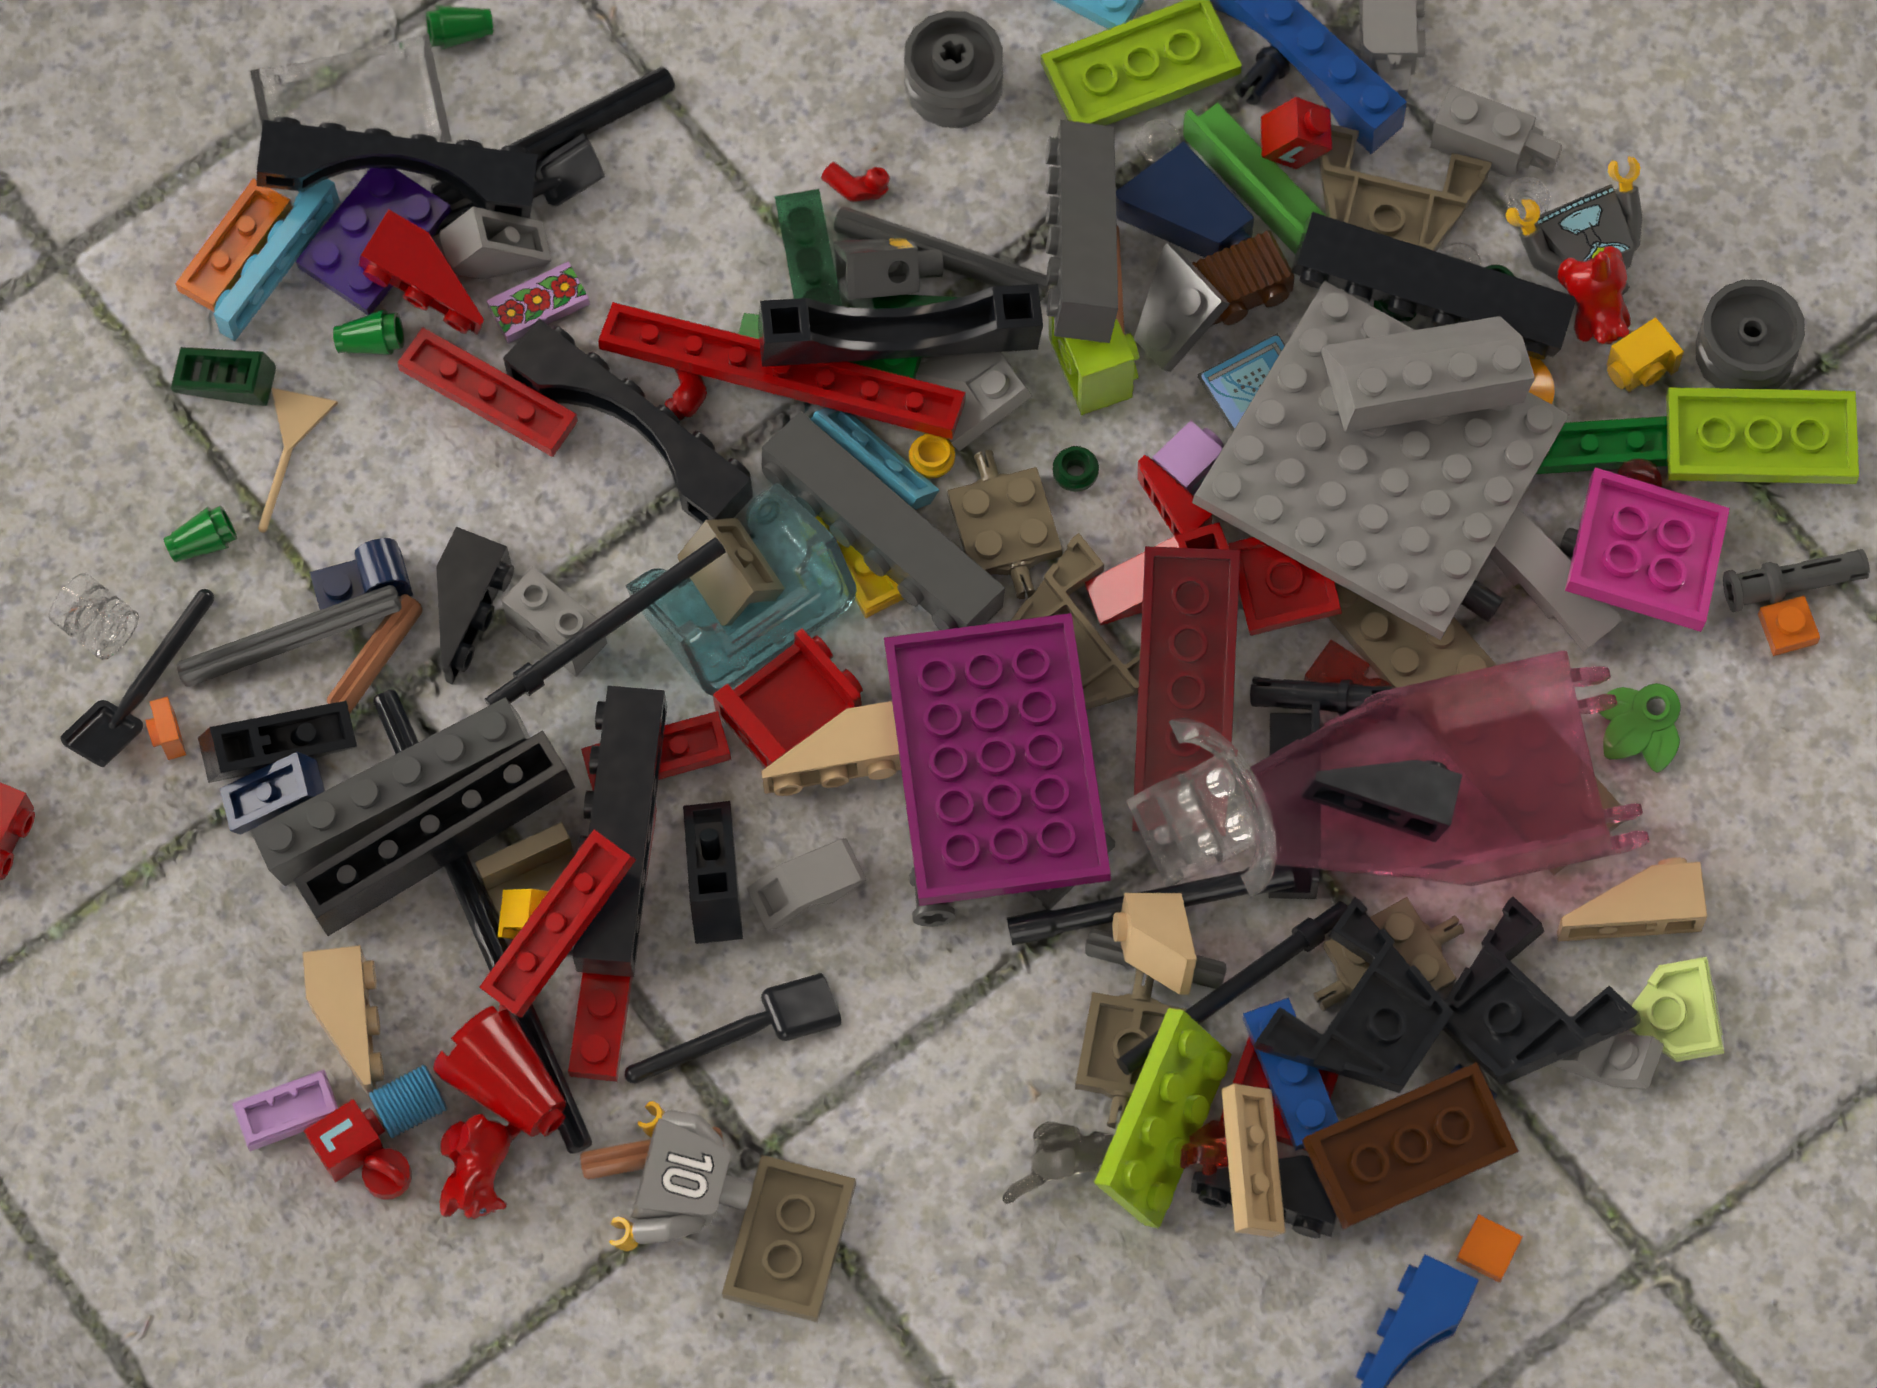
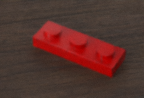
M718 711L665 725L659 780L731 760V753ZM600 743L581 748L592 791H594L596 775L589 773L590 753L592 746H600Z

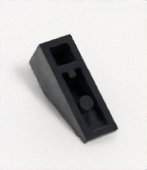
M347 701L212 726L198 737L208 783L249 775L295 752H300L311 758H318L357 747Z
M1418 759L1317 771L1304 786L1301 798L1436 842L1451 826L1462 774L1448 770L1447 766L1440 762L1432 760L1421 761Z
M730 801L683 806L689 900L695 944L743 939Z

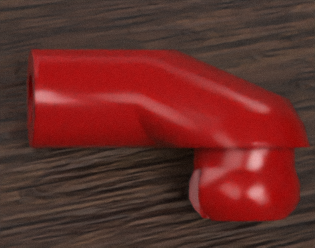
M834 161L825 168L821 175V180L846 200L861 202L878 200L888 192L890 176L885 169L873 167L866 172V175L854 177Z
M675 369L680 385L673 393V397L666 400L664 406L669 408L682 421L685 417H692L706 399L707 389L702 375Z

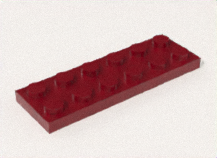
M1145 546L1132 832L1228 836L1240 550Z

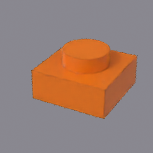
M1805 595L1760 607L1758 617L1773 656L1818 644L1820 634Z
M168 696L149 701L154 718L145 721L153 747L161 745L168 760L185 756L186 751L176 714Z

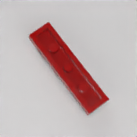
M424 327L421 328L397 362L399 371L551 457H554L578 422L577 414Z
M594 829L479 988L513 1014L522 1018L636 859Z

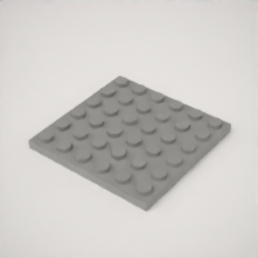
M1324 281L1194 495L1192 503L1441 640L1564 426L1569 414L1528 392L1524 402L1519 404L1345 433L1322 356V346L1414 331V329Z

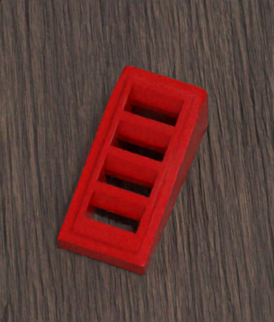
M1143 455L1138 460L1137 479L1173 536L1212 524V514L1193 504L1194 496L1154 460L1146 455Z

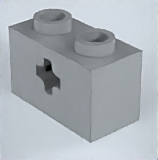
M534 567L501 600L506 621L547 654L598 619ZM606 637L563 667L577 677L607 644Z

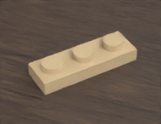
M1240 1084L1229 1085L1222 1088L1221 1091L1235 1232L1275 1237L1285 1233L1272 1092L1271 1089Z

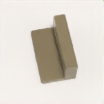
M738 518L705 520L679 552L677 558L680 562L714 537L721 542L726 553L694 574L690 579L722 626H730L749 603L775 601L785 588Z
M560 822L476 861L475 865L480 880L500 919L503 890L537 889L549 891L575 856L570 837L563 823Z

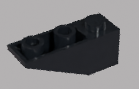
M459 527L455 528L436 566L441 666L446 682L450 684L454 683L459 671L465 672L470 666L475 652V647L472 644L479 630L485 632L489 627L495 609L492 603L499 590L504 592L508 588L514 573V566L511 564L507 546Z
M1300 1155L1278 1159L1284 1222L1292 1224V1229L1295 1232L1306 1237L1320 1238L1321 1234L1331 1237L1338 1217L1310 1157ZM1229 1167L1195 1172L1192 1179L1191 1192L1199 1194L1198 1199L1213 1207L1225 1208L1227 1204L1232 1205Z

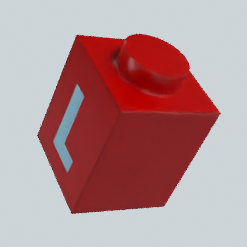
M1296 96L1260 117L1262 158L1297 170L1332 150L1331 109Z
M354 1099L303 1130L310 1145L335 1183L361 1167L367 1155L379 1149H384L378 1137L385 1132L383 1126L370 1107L362 1112Z

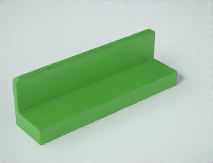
M1216 103L1199 117L1191 109L1184 113L1183 138L1296 255L1306 221L1311 213L1315 212L1326 215L1275 162L1262 158L1261 147L1219 103Z

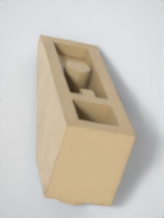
M1673 857L1659 861L1658 865H1651L1561 917L1557 930L1558 942L1702 932L1707 919L1701 862L1687 863L1685 858Z

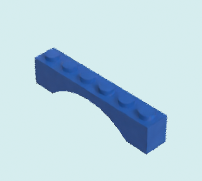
M1210 0L1214 10L1228 14L1250 27L1291 62L1314 88L1326 106L1331 109V113L1341 127L1359 131L1357 142L1370 154L1374 153L1403 127L1407 101L1297 0Z
M1424 1254L1418 1268L1409 1264L1397 1289L1398 1292L1405 1294L1397 1311L1392 1308L1387 1309L1376 1334L1384 1338L1377 1354L1367 1351L1355 1378L1363 1381L1360 1388H1387L1396 1375L1412 1359L1432 1345L1454 1336L1475 1293L1479 1280Z

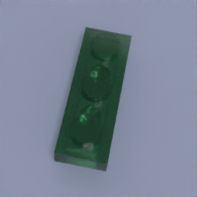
M820 189L775 196V205L793 299L809 298L826 304L842 306Z

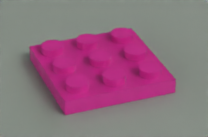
M1595 468L1589 481L1565 591L1701 632L1707 621L1730 508Z

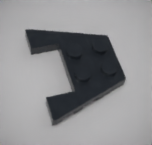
M1354 897L1329 934L1330 938L1370 964L1324 1034H1320L1279 1007L1253 1047L1261 1052L1400 1093L1452 1016L1453 1011L1416 966H1410L1393 946L1395 941L1384 928L1380 930L1366 914L1368 909L1362 901Z
M1512 897L1503 907L1504 915L1495 929H1490L1481 942L1483 948L1470 968L1465 967L1446 997L1445 1002L1451 1008L1453 1014L1443 1030L1502 1086L1637 1026L1641 1019L1639 1012L1611 986L1605 988L1573 1017H1570L1519 970L1511 960L1545 931L1542 923L1515 897Z

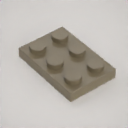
M761 1155L750 1199L744 1213L722 1290V1298L818 1323L855 1191L856 1178Z

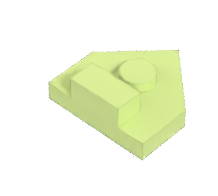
M1702 957L1659 965L1648 979L1646 987L1631 1005L1639 1012L1641 1022L1629 1030L1636 1035L1653 1036L1664 1044L1662 1053L1676 1062L1724 1054L1723 1032L1708 958Z

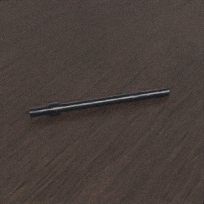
M714 537L532 665L528 662L512 673L514 677L512 680L484 699L486 704L489 706L505 697L512 703L524 694L530 696L545 686L543 680L726 553L721 542Z
M1339 901L1315 919L1306 918L1292 928L1291 936L1188 1008L1185 1012L1198 1024H1201L1303 950L1310 952L1325 941V934L1334 928L1347 909V905ZM1159 1030L1117 1059V1064L1124 1074L1129 1075L1145 1064Z

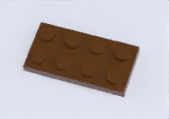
M1477 1062L1301 1139L1343 1230L1519 1152Z

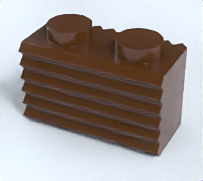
M1266 230L1263 234H1257L1246 241L1233 244L1230 248H1224L1222 251H1217L1204 259L1200 258L1197 262H1191L1230 303L1211 326L1223 322L1224 325L1235 324L1247 316L1248 310L1262 304L1267 308L1277 306L1289 297L1290 292L1293 291L1295 275L1290 273L1291 267L1271 230Z

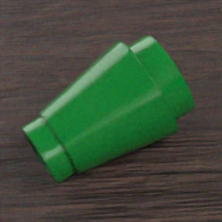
M437 5L436 10L426 11V29L429 44L431 47L441 46L442 50L483 38L484 36L493 35V19L490 9Z
M384 309L342 325L334 326L333 339L338 353L392 355L394 350L403 348L404 331L399 314L397 312L388 313Z
M208 506L170 535L164 537V543L171 558L177 563L183 559L186 560L228 549V543L236 540L237 535L224 508L218 506L211 509Z

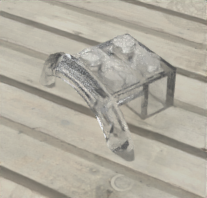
M1181 718L1171 720L1169 723L1179 744L1184 742L1196 744L1215 756L1183 774L1156 783L1127 799L1126 802L1166 888L1205 873L1256 846L1252 865L1246 873L1240 875L1251 898L1267 887L1273 877L1277 862V837L1274 821L1263 789L1247 761L1234 745L1217 730L1193 719Z

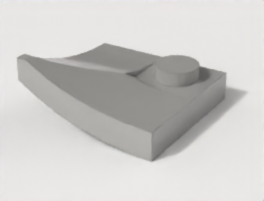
M1002 352L935 356L920 363L916 374L917 380L966 392V402L953 439H949L958 452L1033 397Z

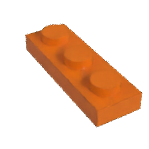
M253 178L176 281L175 285L178 292L215 312V304L220 295L225 290H231L241 278V272L246 261L252 255L260 253L268 242V235L277 221L284 220L293 208L291 200L271 188L257 186V180Z

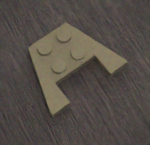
M1331 124L1332 150L1318 157L1327 217L1433 251L1438 250L1488 178L1492 164L1489 161L1452 153L1443 191L1350 170V165L1359 131Z
M1078 533L1067 544L1066 551L1057 563H1053L1046 572L1044 580L1030 599L1027 598L1010 621L1072 613L1086 710L1138 694L1140 655L1127 664H1123L1069 597L1070 594L1085 585L1086 581L1104 572V563Z

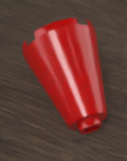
M500 1004L499 1012L492 1005L472 1017L451 1037L456 1047L449 1056L441 1050L436 1057L433 1069L443 1081L531 1137L537 1136L540 1133L546 1137L553 1133L565 1120L566 1116L562 1112L566 1107V1101L514 1014L502 1004Z

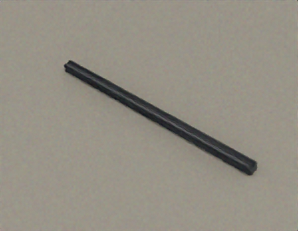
M390 689L377 694L373 698V702L395 754L418 743L397 692ZM466 853L444 867L489 971H491L508 946L504 938L497 937L498 923ZM531 1004L522 1018L515 1014L514 1016L566 1101V1107L562 1112L566 1117L558 1127L567 1151L570 1154H575L589 1148L592 1145V1140L535 1008Z

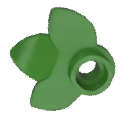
M1658 683L1649 684L1640 691L1620 687L1609 691L1600 699L1595 709L1601 716L1611 721L1603 737V750L1606 759H1625L1642 752L1648 765L1656 773L1664 770L1672 762L1680 745V737L1674 724L1678 720L1681 711L1680 700L1673 689ZM1653 699H1661L1666 704L1665 710L1659 715H1653L1647 710L1648 703Z

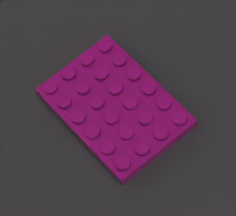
M1072 613L884 637L919 906L1111 881Z

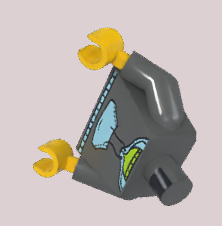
M1628 156L1629 172L1624 177H1621L1618 172L1617 161L1612 160L1609 163L1608 174L1614 181L1619 183V188L1616 190L1610 184L1541 215L1539 205L1535 201L1522 199V205L1526 210V216L1523 220L1520 218L1516 208H1508L1506 220L1515 227H1521L1522 231L1519 237L1535 269L1558 281L1557 272L1560 264L1565 259L1572 257L1578 261H1587L1594 258L1596 254L1608 246L1616 247L1622 252L1626 270L1631 266L1634 252L1640 246L1642 230V209L1639 190L1632 183L1639 177L1640 164L1634 157ZM1627 282L1622 294H1625L1629 289V285Z

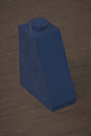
M1184 141L1116 190V217L1118 220L1204 258L1208 255H1213L1217 251H1222L1224 248H1230L1233 244L1246 241L1253 235L1254 217Z

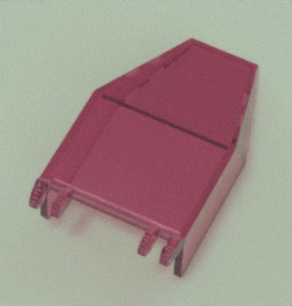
M1558 651L1373 694L1363 700V704L1339 717L1338 715L1324 723V727L1304 739L1295 740L1246 769L1265 863L1475 886L1606 856L1623 854L1646 845L1650 841L1647 831L1637 830L1610 836L1609 827L1606 823L1633 820L1642 815L1643 810L1640 803H1631L1608 809L1602 808L1581 719V714H1593L1614 708L1617 705L1616 696L1614 694H1601L1577 700L1574 687H1587L1607 681L1611 678L1609 668L1593 666L1571 669L1568 652ZM1418 759L1421 761L1432 760L1440 762L1447 766L1448 770L1462 774L1451 826L1436 842L1301 798L1304 786L1317 771Z

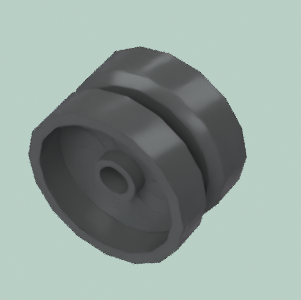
M944 11L928 16L913 28L905 43L904 52L905 91L911 107L924 120L940 127L963 128L978 123L994 111L1002 96L1003 47L997 32L983 18L966 11Z
M1743 279L1724 286L1710 299L1696 339V362L1703 377L1715 388L1778 389L1790 377L1805 337L1804 316L1797 301L1782 287L1765 280Z

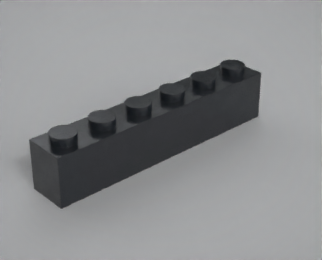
M1312 212L1306 221L1290 272L1299 275V281L1307 286L1320 289L1323 282L1326 281L1365 303H1370L1371 299L1388 304L1387 309L1394 314L1414 317L1415 313L1432 318L1431 324L1436 327L1500 316L1523 337L1528 356L1539 360H1545L1546 356L1553 357L1561 350L1576 302V298L1572 295Z
M607 686L606 701L597 702L595 729L602 730L600 746H592L589 773L595 774L596 779L594 791L586 790L583 816L584 819H590L588 836L595 829L635 858L636 861L568 953L569 956H573L576 972L634 977L668 708L664 690ZM580 836L578 850L588 836Z
M542 730L293 881L327 936H330L575 788V785L567 768Z

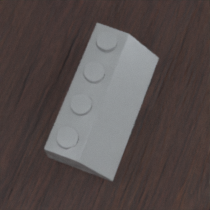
M1500 316L1325 345L1321 349L1345 433L1523 403L1535 379L1523 337Z

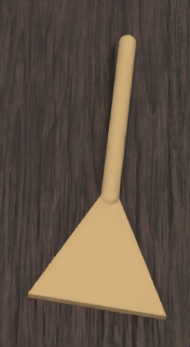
M271 388L284 448L258 526V530L261 533L266 532L293 448L338 404V401Z

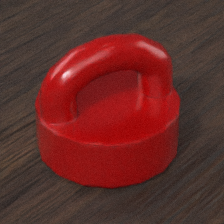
M390 1148L379 1149L365 1157L362 1167V1179L367 1190L374 1197L383 1200L395 1199L409 1188L412 1180V1170L406 1157L399 1151Z

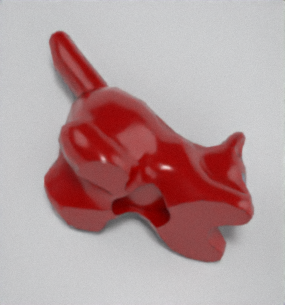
M1605 247L1603 251H1600L1594 258L1587 261H1578L1572 257L1567 258L1560 264L1558 269V281L1567 289L1570 295L1576 298L1577 311L1574 331L1577 339L1583 342H1588L1593 337L1601 344H1612L1620 337L1624 338L1629 335L1630 331L1628 328L1631 325L1630 314L1622 294L1626 287L1627 271L1623 263L1622 252L1616 247Z
M476 1114L466 1122L459 1121L447 1129L441 1139V1155L449 1157L453 1161L454 1171L446 1180L441 1192L440 1213L442 1216L450 1217L459 1208L463 1210L466 1218L474 1220L491 1212L494 1213L497 1209L506 1208V1202L500 1199L494 1191V1179L497 1170L509 1152L511 1142L521 1132L520 1129L510 1123L505 1126L499 1121L488 1120L483 1114Z

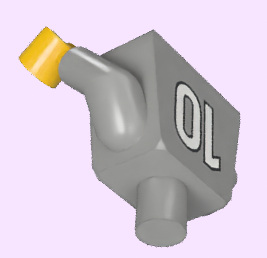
M654 1101L646 1104L645 1108L648 1112L656 1117L649 1123L641 1121L637 1123L645 1134L651 1137L631 1218L638 1220L632 1223L623 1217L613 1218L610 1225L617 1229L626 1228V1232L620 1240H610L609 1243L627 1252L635 1249L638 1244L668 1242L698 1233L703 1226H709L712 1223L718 1203L746 1210L753 1182L726 1175L731 1151L724 1147L723 1139L702 1116L674 1110L665 1112Z

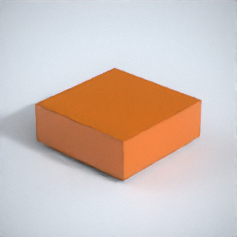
M1478 1214L1456 1261L1501 1283L1523 1236Z

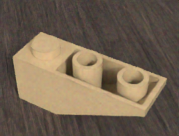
M892 701L848 708L761 771L764 793L789 796L799 793L803 787L821 784L825 788H835L847 784L849 779L868 776L870 779L880 780L895 775L896 771L901 770Z
M360 945L302 952L305 993L311 1011L369 1096V1091L373 1092L376 1089V1082L384 1081L381 1052H373L372 1036L380 1035L378 1007H370L369 990L377 988L374 961H366Z

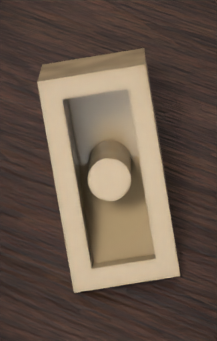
M1125 893L1121 912L1114 913L1112 922L1114 941H1121L1125 962L1179 995H1189L1197 958L1182 894Z

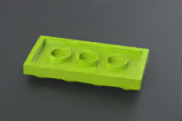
M1184 0L1041 54V65L1067 120L1105 126L1242 73V64L1210 0Z
M1668 387L1666 394L1668 481L1857 484L1859 479L1856 391Z
M1168 1008L1094 1182L1095 1185L1139 1222L1154 1228H1160L1166 1211L1171 1206L1174 1192L1184 1168L1191 1158L1192 1149L1202 1125L1209 1115L1210 1106L1220 1082L1227 1072L1228 1063L1232 1056L1226 1048L1184 1010Z

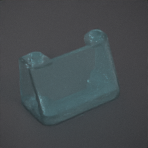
M778 482L759 494L751 502L746 513L747 524L751 531L749 536L785 588L775 601L749 603L732 625L722 626L689 578L641 612L693 680L706 694L711 696L727 683L732 689L740 685L795 642V632L803 628L811 636L843 614L852 605L856 597V584L835 536ZM655 568L643 573L625 585L629 595H633L667 570Z

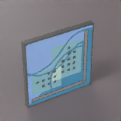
M1278 333L1199 373L1197 376L1232 432L1285 347Z

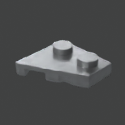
M1166 243L1162 248L1134 340L1162 370L1168 372L1175 368L1230 305L1185 255L1172 244Z

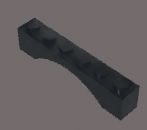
M281 116L275 117L273 121L263 120L256 177L257 186L303 192L325 179L345 172L369 168L400 169L422 174L448 185L469 199L477 208L530 219L538 154H531L527 149L519 146H504L501 150L484 148L481 143L473 140H459L456 144L438 142L437 138L426 134H414L410 138L392 136L391 132L379 128H369L365 132L350 131L345 126L332 122L321 123L319 127L303 125L295 118Z
M1038 284L993 286L950 301L905 308L867 309L843 307L822 303L809 298L760 301L758 317L762 367L1038 350L1043 329Z
M538 319L503 357L507 375L557 403L588 407L611 415L641 434L656 449L668 466L678 489L682 510L701 525L705 520L735 518L753 498L751 474L742 463L734 458H730L727 461L715 452V446L705 435L698 431H695L693 434L680 425L679 418L669 408L662 404L656 407L646 400L644 392L637 384L628 378H624L621 381L609 372L608 364L599 355L591 351L588 354L584 353L575 346V341L570 334L560 326L555 325L551 328L541 319Z

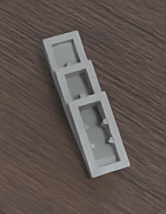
M1517 507L1489 556L1514 587L1520 583L1548 619L1554 616L1584 652L1622 622L1623 619L1610 604L1565 591L1571 560Z

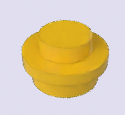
M927 433L918 437L912 443L909 450V462L925 478H939L946 475L952 469L955 463V449L949 439Z

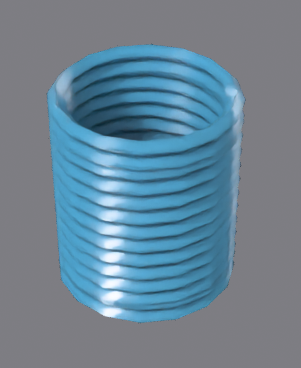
M423 1064L421 1067H417L416 1070L409 1071L408 1074L404 1073V1076H400L399 1079L395 1078V1081L391 1080L386 1085L382 1084V1087H378L377 1090L369 1091V1097L391 1138L399 1136L401 1132L405 1133V1130L409 1131L410 1128H414V1125L418 1126L423 1121L427 1122V1119L431 1120L436 1114L440 1115L443 1111H447V1106L426 1065Z

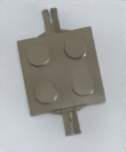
M985 450V460L982 451L974 455V459L976 460L981 479L969 485L947 490V498L964 553L990 575H1011L1017 599H1025V590L1027 597L1030 598L1036 590L1034 589L1029 570L1040 562L1062 556V546L1038 469L1034 467L1011 474H999L993 451Z
M1405 897L1370 917L1380 930L1384 928L1395 941L1393 946L1410 966H1416L1436 992L1441 991L1456 981L1457 978L1443 957L1441 947L1442 944L1465 932L1462 924L1457 926L1460 920L1455 915L1431 929L1420 919L1408 897ZM1332 938L1324 942L1322 947L1335 967L1337 981L1313 994L1317 1003L1321 1001L1319 1007L1322 1011L1348 998L1370 966L1368 962Z
M1137 968L1135 970L1132 994L1113 996L1092 992L1075 1082V1089L1100 1093L1112 1099L1107 1126L1113 1129L1116 1128L1118 1112L1121 1111L1120 1120L1123 1116L1144 1066L1143 1064L1131 1074L1126 1075L1119 1068L1117 1059L1159 1030L1168 1008L1187 1010L1186 1008L1164 1005L1151 998L1154 979L1146 975L1145 985L1142 986L1144 973Z

